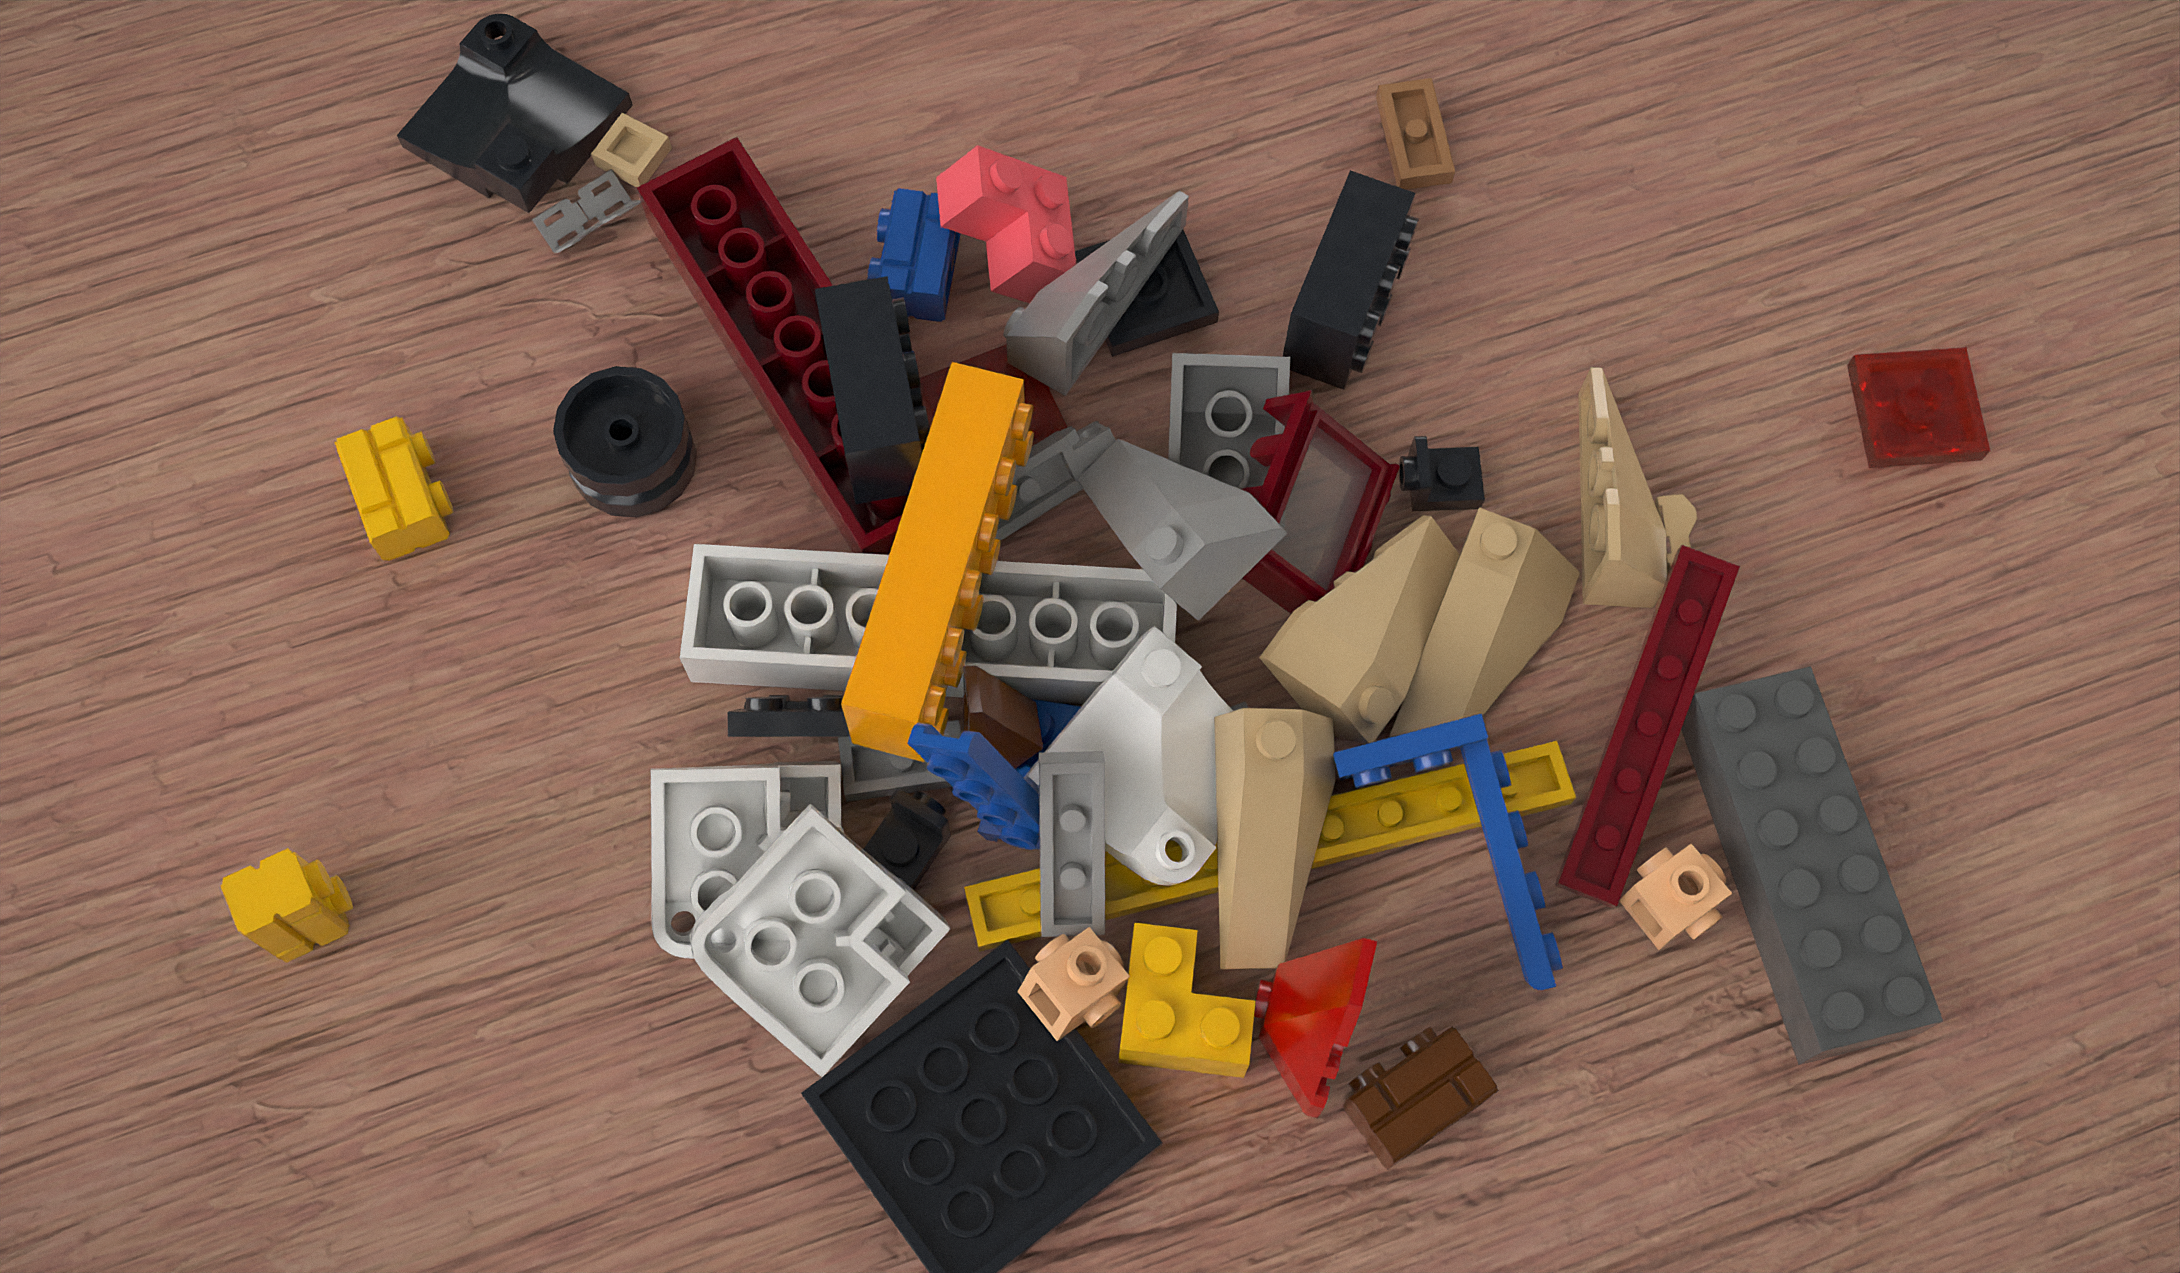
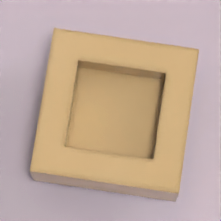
M621 113L591 155L595 166L606 172L612 169L616 177L638 187L648 182L672 147L667 135Z

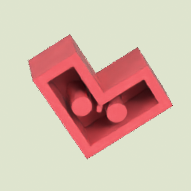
M977 145L936 177L940 225L942 228L986 242L991 292L1030 303L1041 289L1076 265L1067 178L1065 176Z

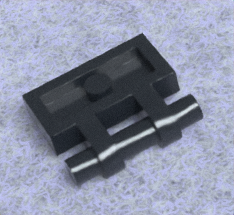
M789 695L746 698L744 709L728 712V737H850L841 705L843 695L808 697L807 701H790Z

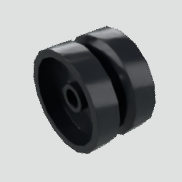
M614 366L590 373L569 389L558 406L553 428L558 452L569 471L575 488L591 506L611 516L641 517L661 511L679 498L694 476L697 451L678 395L663 378L642 368Z

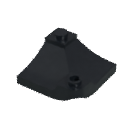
M492 14L481 19L459 43L460 55L456 66L397 134V137L403 148L490 199L495 193L525 212L530 213L557 179L565 184L572 180L591 157V153L621 113L626 114L633 104L628 92L551 48L533 27L508 14Z

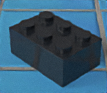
M1350 170L1290 315L1282 356L1290 357V371L1343 390L1346 387L1352 370L1363 373L1374 343L1372 339L1377 326H1381L1391 302L1393 295L1391 292L1396 279L1400 280L1410 254V244L1419 222V218L1410 216L1416 193Z
M888 276L816 288L815 294L855 503L861 504L909 495L930 427L926 407L923 406L919 371L915 352L912 351L909 335L910 327L904 297L892 299Z

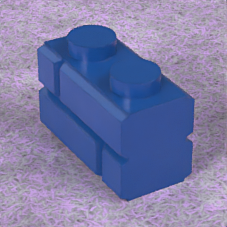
M901 188L894 191L891 209L881 208L879 213L877 241L884 243L881 258H871L867 280L888 276L892 299L904 297L908 317L911 315L916 319L942 322L946 317L961 233L941 227L938 193L926 195L923 191Z

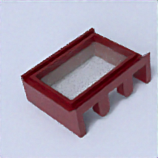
M1312 390L1266 399L1263 410L1284 425L1285 429L1282 434L1261 437L1253 443L1250 449V456L1264 467H1270L1263 485L1241 488V490L1250 493L1287 532L1242 579L1290 614L1306 601L1317 602L1335 588L1333 581L1347 571L1356 573L1364 566L1365 560L1372 549L1376 530L1385 506L1390 500L1391 490L1400 468L1397 463L1389 464L1313 402Z

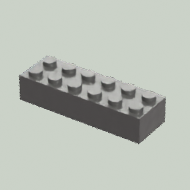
M1811 666L1695 693L1681 730L1798 1065L1916 1036L1943 1022Z

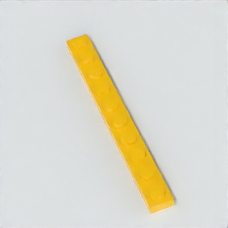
M1557 741L1503 754L1511 780V786L1501 788L1508 813L1518 810L1522 817L1570 805L1576 799ZM1460 764L1331 796L1311 869L1482 827L1465 765ZM1168 840L1165 846L1166 855L1170 860L1179 862L1182 857L1181 846L1173 840ZM1217 842L1215 844L1216 849L1192 878L1171 886L1158 885L1145 880L1108 852H1105V920L1219 892ZM1040 868L964 887L979 952L997 948L1006 940L1013 944L1042 936L1040 925Z

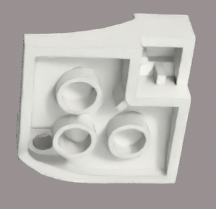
M1154 626L1139 638L1113 672L1096 688L1044 753L1103 751L1105 759V851L1145 880L1158 885L1171 886L1192 878L1216 849L1217 807L1214 717L1232 712L1233 710L1200 672L1202 666ZM1039 760L1024 777L1038 794ZM1168 840H1173L1181 846L1182 857L1179 862H1174L1167 857L1165 846Z
M811 761L714 767L651 768V923L654 938L664 951L674 956L694 959L691 950L692 929L687 932L674 930L671 926L674 915L681 911L690 912L695 917L696 923L698 918L721 894L726 893L743 877L809 804L814 806L844 833V829L841 827V764L836 761ZM722 928L712 934L711 941L717 947L724 948L730 946L736 936L731 930Z
M809 804L743 877L726 893L721 894L698 918L691 933V950L701 970L725 994L817 1074L823 1077L910 983L908 975L947 934L950 927L946 919L901 878L896 877L814 806ZM722 928L731 930L736 936L734 942L724 948L717 947L711 941L712 934Z

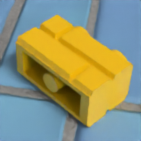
M396 416L372 425L369 430L361 429L337 438L334 443L369 542L382 560L391 561L414 552L417 547L425 548L448 539L450 532L444 517L454 513L442 482L439 480L431 483L426 467L436 463L422 431L412 434L404 419Z
M287 848L261 860L258 869L250 865L224 877L222 880L221 889L238 932L286 963L313 951L314 943L324 946L348 934L350 924L345 912L353 909L351 898L339 876L335 875L330 878L325 867L318 859L308 863L296 852H292Z

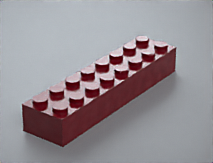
M738 137L636 187L648 224L853 553L889 555L909 495L861 504L855 503L815 294L816 288L833 285Z

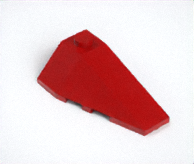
M1362 938L1278 964L1272 982L1260 979L1255 997L1254 1017L1263 1019L1258 1037L1302 1111L1307 1116L1318 1118L1326 1105L1330 1086H1326L1327 1079L1335 1080L1344 1047H1348L1362 1010L1378 941Z

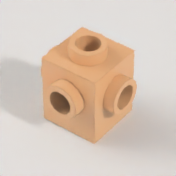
M1691 843L1674 856L1666 847L1651 857L1637 869L1643 879L1633 885L1619 900L1657 949L1660 950L1684 931L1694 940L1720 921L1723 916L1716 908L1732 892L1725 885L1726 877L1720 866L1707 854H1700Z
M1088 927L1071 940L1065 934H1061L1042 948L1035 957L1038 963L1031 967L1018 990L1021 997L1056 1041H1058L1085 1021L1091 1028H1094L1113 1014L1121 1005L1116 996L1130 976L1124 970L1123 961L1117 950L1108 942L1101 941L1093 930Z

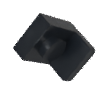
M1414 436L1408 456H1401L1399 461L1401 491H1410L1412 512L1482 508L1485 497L1479 447L1428 449L1427 436Z
M897 788L890 798L892 808L863 850L915 890L951 837L948 819L944 817L946 809L935 799L920 791H915L913 796H910Z

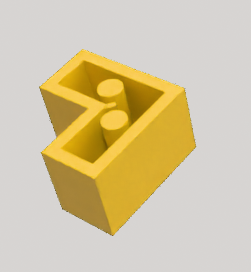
M1134 923L1128 972L1130 977L1127 981L1118 1063L1244 1078L1250 1063L1255 1001L1191 993L1198 930Z

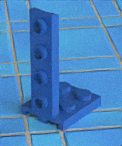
M1031 699L1037 705L1043 749L1015 769L979 732L965 730L958 739L942 736L930 724L916 723L912 728L907 744L928 763L927 770L944 778L953 787L952 793L956 797L969 802L978 811L977 817L981 821L977 832L989 841L997 842L998 839H1001L1005 843L1018 848L1040 850L1039 794L1024 777L1039 760V753H1044L1081 706Z
M1482 713L1334 752L1333 756L1340 780L1353 778L1355 788L1357 789L1391 780L1390 768L1412 762L1415 773L1451 764L1453 762L1451 751L1460 749L1524 979L1537 990L1556 987L1552 972L1563 969L1560 953L1553 932L1541 934L1535 910L1546 908L1544 896L1536 871L1524 873L1518 849L1528 847L1526 832L1519 811L1507 812L1501 788L1511 786L1508 768L1502 750L1490 752L1487 741L1488 734Z

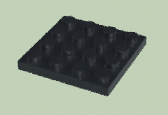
M1008 940L801 1093L929 1273H1000L1158 1150L1163 1144L1076 1028L1056 1041L1021 997L1018 990L1030 968Z

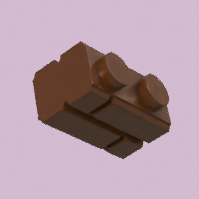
M1453 1026L1438 1036L1431 1027H1428L1400 1047V1050L1406 1057L1388 1071H1385L1381 1063L1378 1062L1348 1083L1354 1094L1348 1097L1343 1104L1344 1110L1387 1170L1489 1100L1499 1091L1494 1080L1481 1062L1474 1057L1473 1051Z

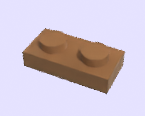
M1432 78L1378 85L1376 101L1397 187L1407 190L1451 184L1455 175V168Z

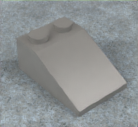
M1172 353L1168 459L1238 489L1263 485L1270 466L1264 467L1250 456V449L1257 439L1282 434L1285 426L1263 410V407L1268 398L1289 395L1290 357ZM1282 516L1281 521H1280V523H1279L1282 528H1283V516Z

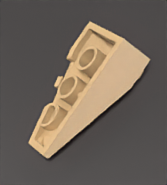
M1590 367L1578 393L1583 604L1654 608L1660 598L1670 571V563L1667 564L1666 531L1602 368Z
M1479 507L1389 738L1481 713L1484 716L1512 680L1514 681L1535 653L1559 628L1580 572L1537 529Z
M1421 516L1375 551L1374 559L1356 573L1347 571L1333 581L1335 588L1317 602L1308 600L1294 610L1259 658L1303 710L1333 718L1335 737L1361 744L1375 742L1406 697L1460 554L1432 516Z
M1241 708L1214 717L1220 969H1277L1278 964L1286 962L1335 783V759L1333 756L1334 722L1333 718L1302 709Z

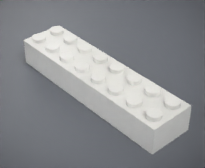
M694 544L680 651V660L690 681L845 691L889 555ZM997 561L992 575L982 573L978 594L984 595L980 619L975 631L965 629L961 650L967 652L965 666H978L1030 699L1054 703L1084 704L1096 688L1108 678L1139 638L1152 627L1158 628L1175 643L1177 603L1155 584L1144 569ZM963 674L957 688L947 687L946 697L963 698Z

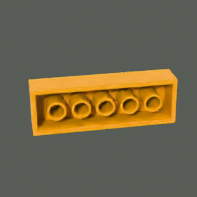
M955 362L951 363L841 705L852 744L925 762L907 744L913 726L916 723L930 724L944 736L949 716V709L943 707L948 686L957 688L962 678L963 666H965L967 655L966 651L961 650L965 629L975 631L978 625L984 601V595L978 594L982 573L992 575L1001 545V540L995 538L999 519L1008 521L1011 517L1017 494V485L1012 484L1016 465L1026 466L1032 448L1034 432L1028 430L1031 423L1033 405L1025 404L1024 379Z

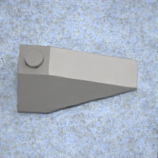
M1181 191L1176 192L1041 289L1026 309L1018 307L1009 318L1003 333L1007 342V363L1066 396L1186 226L1189 196Z
M1117 439L1077 479L1123 545L1149 577L1165 594L1198 621L1287 534L1281 525L1250 493L1120 439Z

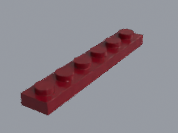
M1681 545L1677 550L1557 876L1555 886L1611 908L1618 906L1740 566Z

